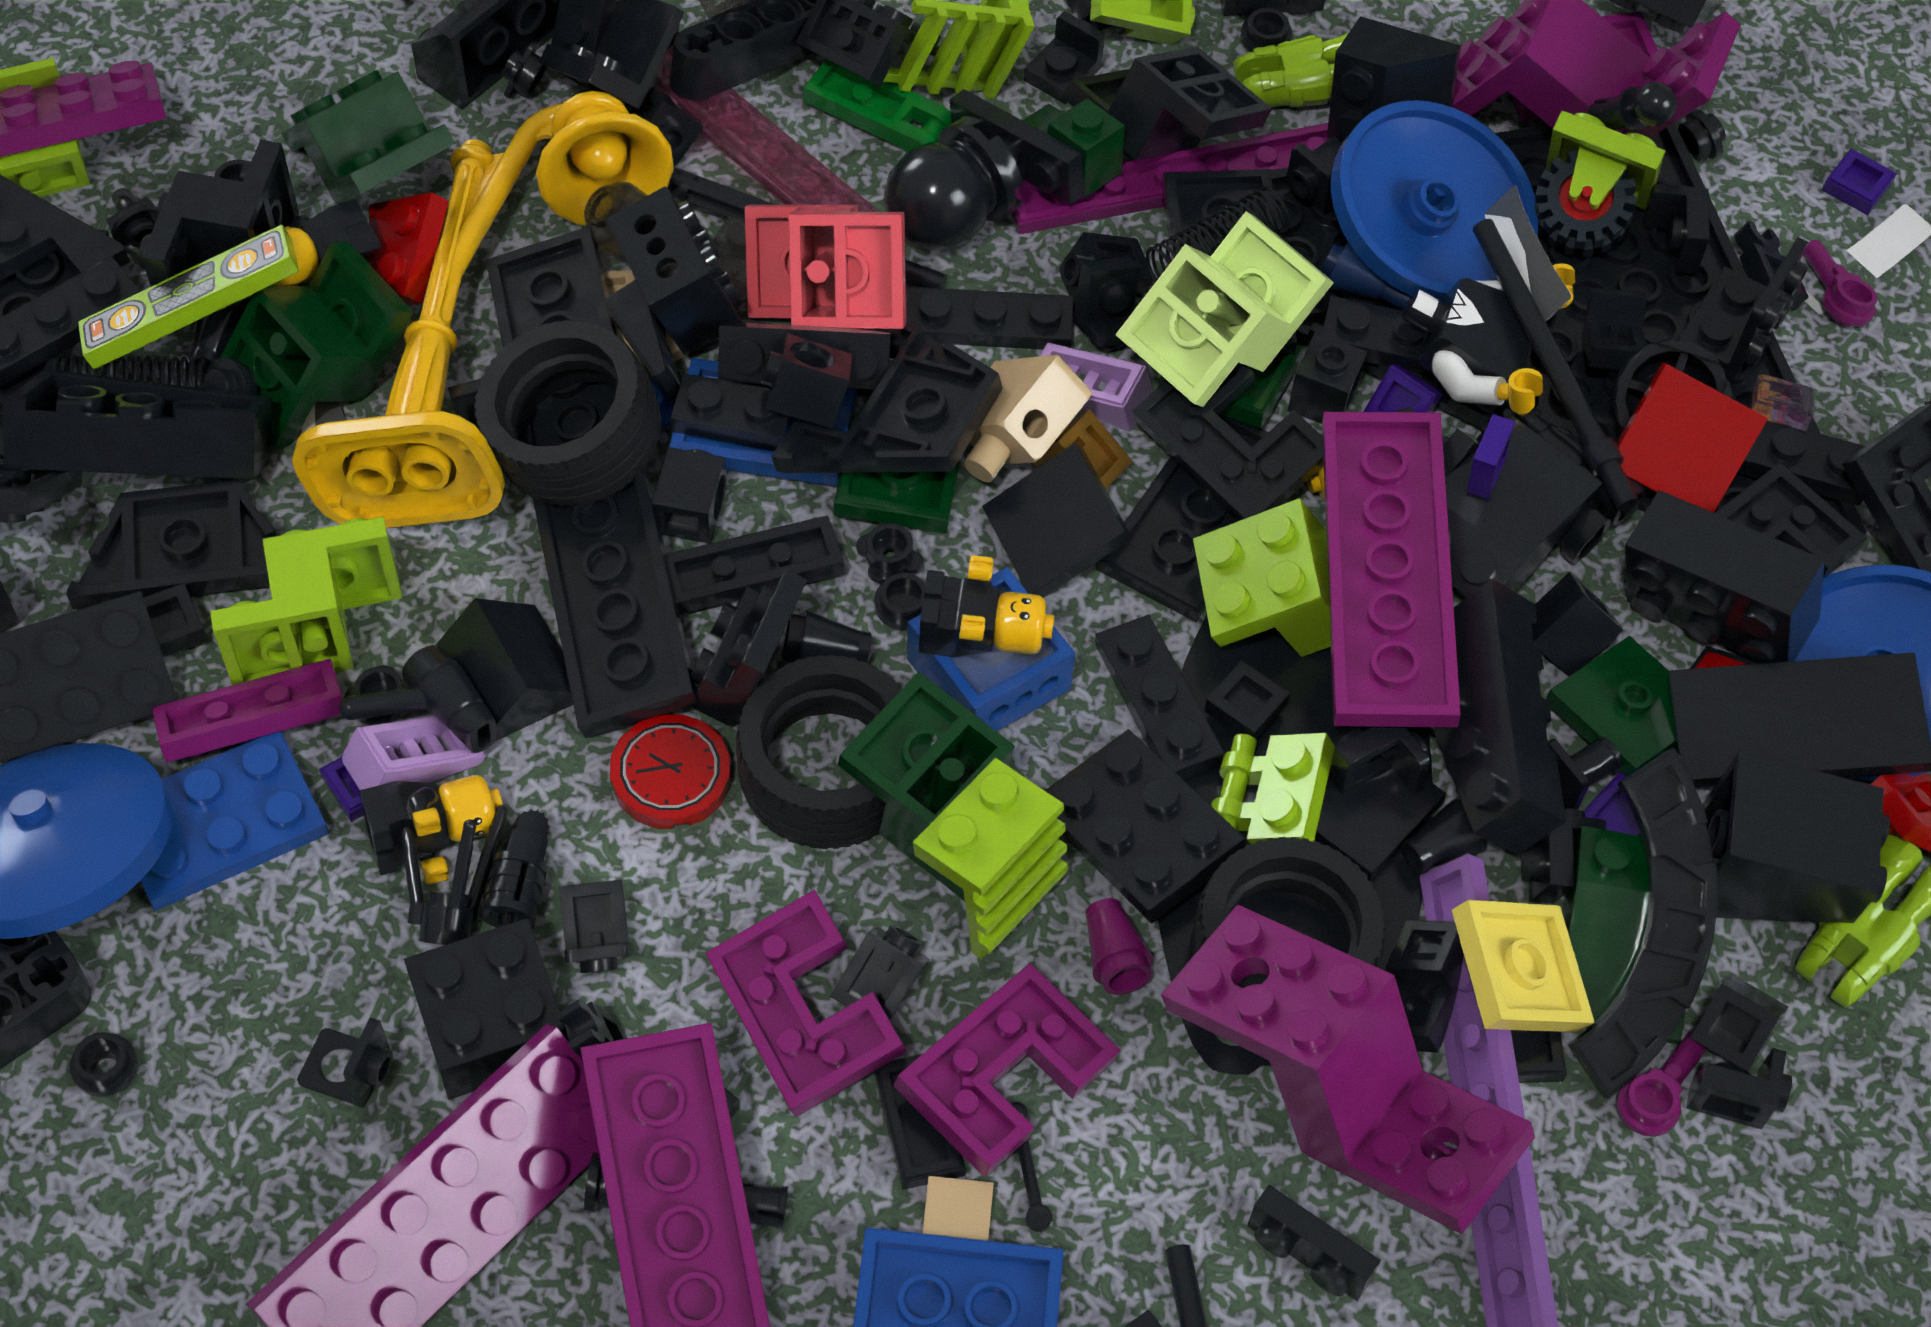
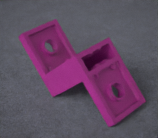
M1524 0L1512 16L1507 19L1504 16L1497 18L1478 41L1474 43L1472 40H1468L1461 45L1452 108L1472 116L1508 91L1550 127L1554 128L1561 111L1573 115L1576 113L1587 114L1589 106L1591 104L1596 105L1594 103L1595 100L1619 96L1628 87L1638 86L1641 88L1649 82L1665 83L1675 92L1677 99V109L1671 120L1660 126L1648 125L1639 131H1631L1626 128L1615 130L1624 135L1627 133H1638L1651 138L1711 99L1741 24L1725 11L1707 24L1703 22L1695 24L1679 43L1670 49L1661 47L1649 57L1582 0Z
M1238 904L1161 994L1167 1011L1269 1060L1298 1144L1303 1153L1460 1234H1463L1535 1139L1530 1121L1422 1070L1393 974ZM1257 973L1268 975L1261 985L1253 984L1245 988L1238 986L1249 975ZM1449 1142L1458 1146L1457 1151L1450 1157H1441L1434 1160L1425 1156L1427 1151L1438 1143Z

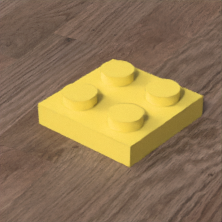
M1467 900L1452 909L1485 1029L1579 1032L1595 1023L1560 906Z

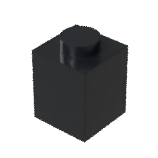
M1732 974L1719 987L1690 1038L1748 1072L1759 1059L1789 1007Z

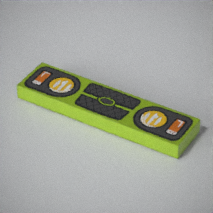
M279 225L78 321L84 358L93 369L99 368L298 273L299 268L292 238L284 226Z

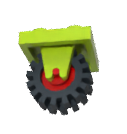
M1561 111L1553 128L1546 169L1540 177L1539 186H1537L1535 212L1538 218V231L1540 235L1543 236L1547 233L1549 235L1547 243L1554 249L1559 243L1564 245L1563 254L1573 256L1574 249H1582V257L1592 256L1595 248H1599L1601 254L1610 250L1612 242L1615 241L1618 244L1624 237L1626 228L1629 229L1635 206L1646 209L1652 187L1657 182L1666 150L1658 148L1654 141L1638 133H1627L1624 135L1606 128L1600 119L1590 114L1576 113L1573 115Z

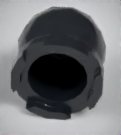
M968 116L961 117L940 132L938 143L929 142L911 149L889 172L883 200L887 212H904L905 241L925 250L946 252L962 246L971 240L985 226L986 220L999 222L1022 206L1023 202L1018 200L1015 194V189L1023 184L1015 159L998 135L988 140L981 131L976 129L980 123L979 119Z

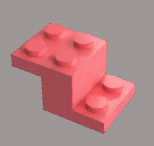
M858 205L745 206L748 318H791V325L865 329H903L906 326L904 212H858Z

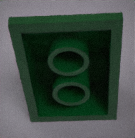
M1581 826L1573 844L1574 887L1564 895L1562 914L1595 1022L1621 991L1641 949L1649 908V872L1646 851L1641 836ZM1685 1012L1673 1033L1666 1040L1667 1043L1679 1045L1681 1042Z

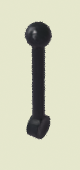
M1018 1101L1011 1102L1010 1104L1028 1120L1029 1111L1026 1105ZM1027 1140L1017 1149L1030 1206L1026 1214V1224L1032 1231L1043 1232L1050 1227L1052 1213L1047 1206L1042 1205L1029 1140Z

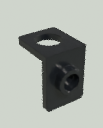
M369 1018L359 1039L329 1028L322 1029L298 1075V1084L301 1087L364 1108L373 1088H379L384 1083L393 1059V1053L390 1050L381 1021ZM337 1049H346L352 1052L344 1069L345 1081L343 1082L328 1081L320 1073L322 1059L329 1052Z

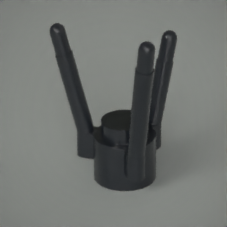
M500 805L495 810L469 893L465 894L476 830V823L471 819L466 820L463 824L451 892L430 891L429 903L424 902L414 831L409 826L401 830L410 900L407 923L420 925L418 941L447 945L470 937L471 929L477 928L480 902L489 871L491 870L492 858L497 851L508 814L506 806Z

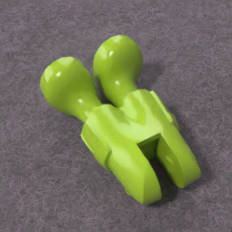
M1348 33L1323 42L1320 36L1315 37V35L1292 41H1285L1276 47L1275 45L1255 48L1253 52H1248L1234 61L1235 78L1270 107L1289 105V107L1299 108L1302 106L1328 104L1332 92L1335 54Z
M1888 834L1880 852V866L1887 869V881L1881 899L1877 903L1871 902L1854 923L1819 922V929L1797 961L1795 971L1808 982H1811L1821 970L1825 969L1833 958L1845 966L1848 970L1830 996V999L1844 1008L1859 1000L1883 976H1889L1900 969L1901 965L1920 946L1921 938L1917 926L1926 918H1931V864L1918 877L1910 892L1895 910H1885L1883 903L1897 887L1906 883L1919 868L1923 859L1921 850L1902 838Z

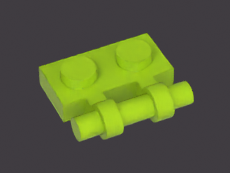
M1327 733L1271 735L1266 756H1254L1257 740L1247 734L1235 735L1231 751L1224 754L1219 771L1220 776L1224 779L1220 797L1212 801L1211 807L1237 831H1248L1247 840L1252 845L1260 840L1266 841L1268 838L1279 839V837L1305 838L1314 842L1335 748ZM1247 785H1259L1255 802L1243 803Z

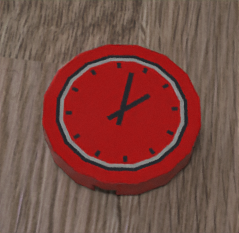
M684 714L658 715L636 723L620 737L611 755L610 782L619 806L635 821L656 829H674L673 825H682L689 822V826L704 821L722 805L730 788V754L722 737L705 722Z

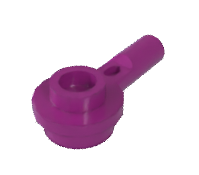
M1820 240L1808 242L1803 255L1826 287L1822 296V302L1830 318L1843 326L1867 325L1876 313L1875 304L1878 298L1875 290L1864 282L1860 276L1848 273L1845 267L1836 264Z
M1693 1031L1686 1034L1660 1069L1652 1068L1649 1073L1636 1076L1620 1089L1616 1098V1110L1622 1122L1630 1130L1643 1136L1656 1137L1667 1134L1677 1124L1681 1115V1101L1679 1099V1095L1683 1090L1681 1084L1708 1050L1707 1047L1690 1038Z

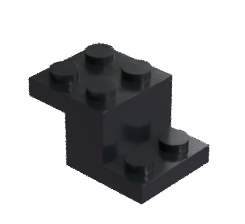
M1198 46L1137 57L1134 59L1130 69L1073 79L1070 81L1062 97L1073 107L1088 98L1124 124L1123 155L1136 161L1198 147L1201 139L1205 140L1262 127L1272 111L1268 104Z
M260 140L252 161L247 160L242 167L240 181L184 171L177 172L169 192H163L159 199L157 221L151 235L146 234L143 237L139 248V263L142 268H145L151 287L279 225L284 227L290 226L292 221L299 215V210L282 143Z

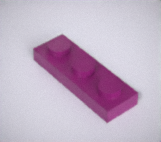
M330 658L152 707L159 745L165 763L186 757L199 756L211 750L247 740H254L301 725L318 723L327 718L340 715L339 704L342 700V695Z

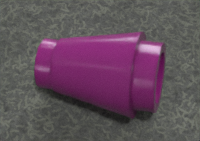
M1106 898L1092 903L1086 909L1085 916L1087 919L1093 978L1096 982L1103 985L1106 992L1114 995L1128 994L1142 988L1149 982L1152 976L1150 969L1153 964L1152 954L1118 900Z

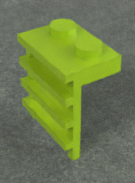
M913 0L911 4L912 12L926 16L900 67H890L883 82L898 83L900 91L910 92L913 85L927 86L929 94L938 95L943 87L955 89L956 94L965 89L969 92L970 90L983 91L985 99L996 98L1035 28L1029 10V1L981 0L979 5L939 0ZM949 17L955 18L928 71L921 70ZM961 53L963 61L956 74L950 73Z
M994 758L913 841L916 857L963 889L971 952L979 959H982L986 954H990L1069 871L1068 863L1060 859L1067 851V844L1058 839L1066 831L1065 823L1057 819L1064 811V803L997 758Z

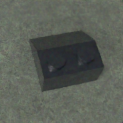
M1360 16L1335 54L1327 138L1331 139L1335 136L1343 143L1363 118L1383 106L1396 102L1430 101L1452 107L1461 45Z

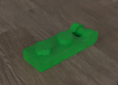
M827 59L803 87V102L899 146L906 153L929 142L937 143L940 132L951 124V113L946 107L912 91H900L899 85L892 82H883L881 87ZM913 120L915 122L922 124L923 126L919 128L910 123Z

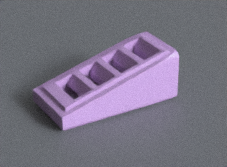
M1047 343L1040 356L1058 354L1078 377L1081 373L1086 375L1083 382L1093 394L1079 412L1084 413L1090 409L1098 420L1131 432L1136 424L1132 410L1153 392L1147 366ZM1101 382L1107 383L1103 392L1097 390Z
M435 716L357 727L343 752L342 761L359 790L395 781L430 783L475 767L484 761L486 755L483 751L473 754ZM442 736L450 751L444 750L437 737ZM418 744H420L426 755L423 754Z

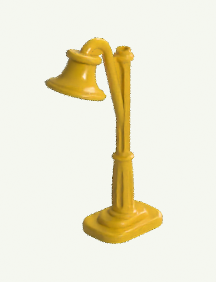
M588 91L578 93L563 103L541 109L527 118L516 131L503 153L492 155L490 146L477 139L463 142L461 146L452 152L449 163L454 173V181L419 320L412 322L405 330L406 347L394 379L385 416L326 422L308 428L298 437L292 457V464L297 477L312 502L323 515L338 524L356 518L372 519L384 516L386 528L473 519L487 515L498 507L503 495L505 481L502 469L486 438L473 423L459 415L441 411L450 355L455 352L458 345L456 334L451 329V321L462 276L535 147L541 140L551 139L542 150L536 170L540 196L554 214L575 225L603 228L609 226L606 220L609 216L664 186L668 188L674 170L671 145L656 125L636 114H630L623 103L609 93Z

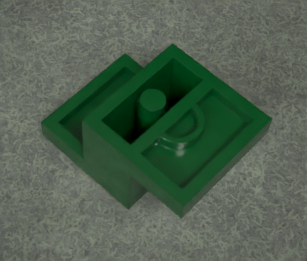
M375 70L336 91L341 99L340 102L336 103L332 95L329 94L290 115L295 126L281 133L292 151L301 147L305 148L336 204L372 189L455 144L445 124L430 130L398 71L382 79L379 71Z
M332 241L309 286H269L252 295L220 358H235L250 367L257 384L256 395L272 397L271 444L274 447L289 446L296 439L315 402L362 401L368 397L410 320L413 311L349 242Z
M918 671L840 754L838 766L886 803L879 834L964 900V892L961 887L915 856L913 841L994 758L1009 766L1015 745Z

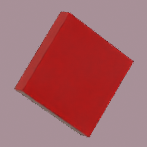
M1662 363L1616 443L1624 457V462L1621 466L1626 476L1656 492L1659 490L1714 513L1768 418L1678 369Z

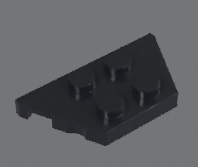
M239 479L120 493L109 513L107 527L98 533L88 551L91 561L79 583L71 582L67 589V598L72 610L139 591H141L144 598L181 583L185 584L190 596L267 587L270 584L263 539L276 537L277 534L265 515L259 513L256 509L252 497Z

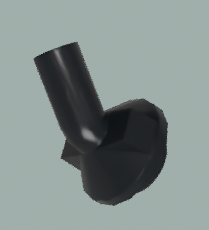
M126 188L117 189L112 195V202L117 213L107 219L112 237L122 245L140 247L143 237L146 234L151 235L157 221L158 207L152 203L148 196L136 201L130 190Z

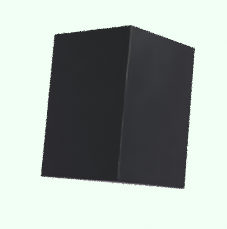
M475 598L436 643L437 646L441 647L464 669L484 704L494 717L496 741L573 705L563 651L535 605Z

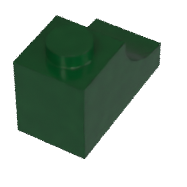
M1088 98L1066 112L1048 103L1023 120L1082 152L1085 195L1082 198L1089 196L1122 174L1125 125Z

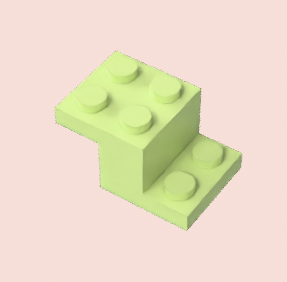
M1245 211L1211 256L1185 244L1115 335L1192 403L1204 407L1238 362L1264 372L1334 282L1258 218Z

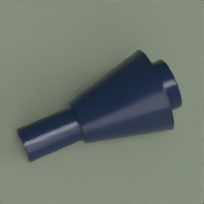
M1348 242L1344 248L1334 243L1320 269L1323 274L1334 282L1329 288L1332 290L1375 300L1381 298L1404 310L1411 297L1378 277L1358 257Z

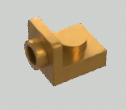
M1089 409L1071 420L1042 458L1034 462L1037 467L1076 442L1084 449L1102 484L1107 489L1133 460Z

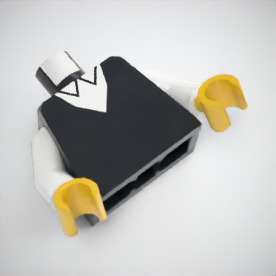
M1560 263L1554 264L1553 267L1571 293V299L1560 308L1563 309L1570 305L1574 298L1572 285L1575 283V270L1568 264ZM1460 279L1441 301L1419 289L1411 295L1401 318L1427 332L1418 357L1420 365L1438 379L1454 401L1473 403L1490 415L1505 400L1508 401L1511 410L1518 414H1527L1535 407V397L1543 393V378L1538 371L1524 368L1531 343L1499 281Z

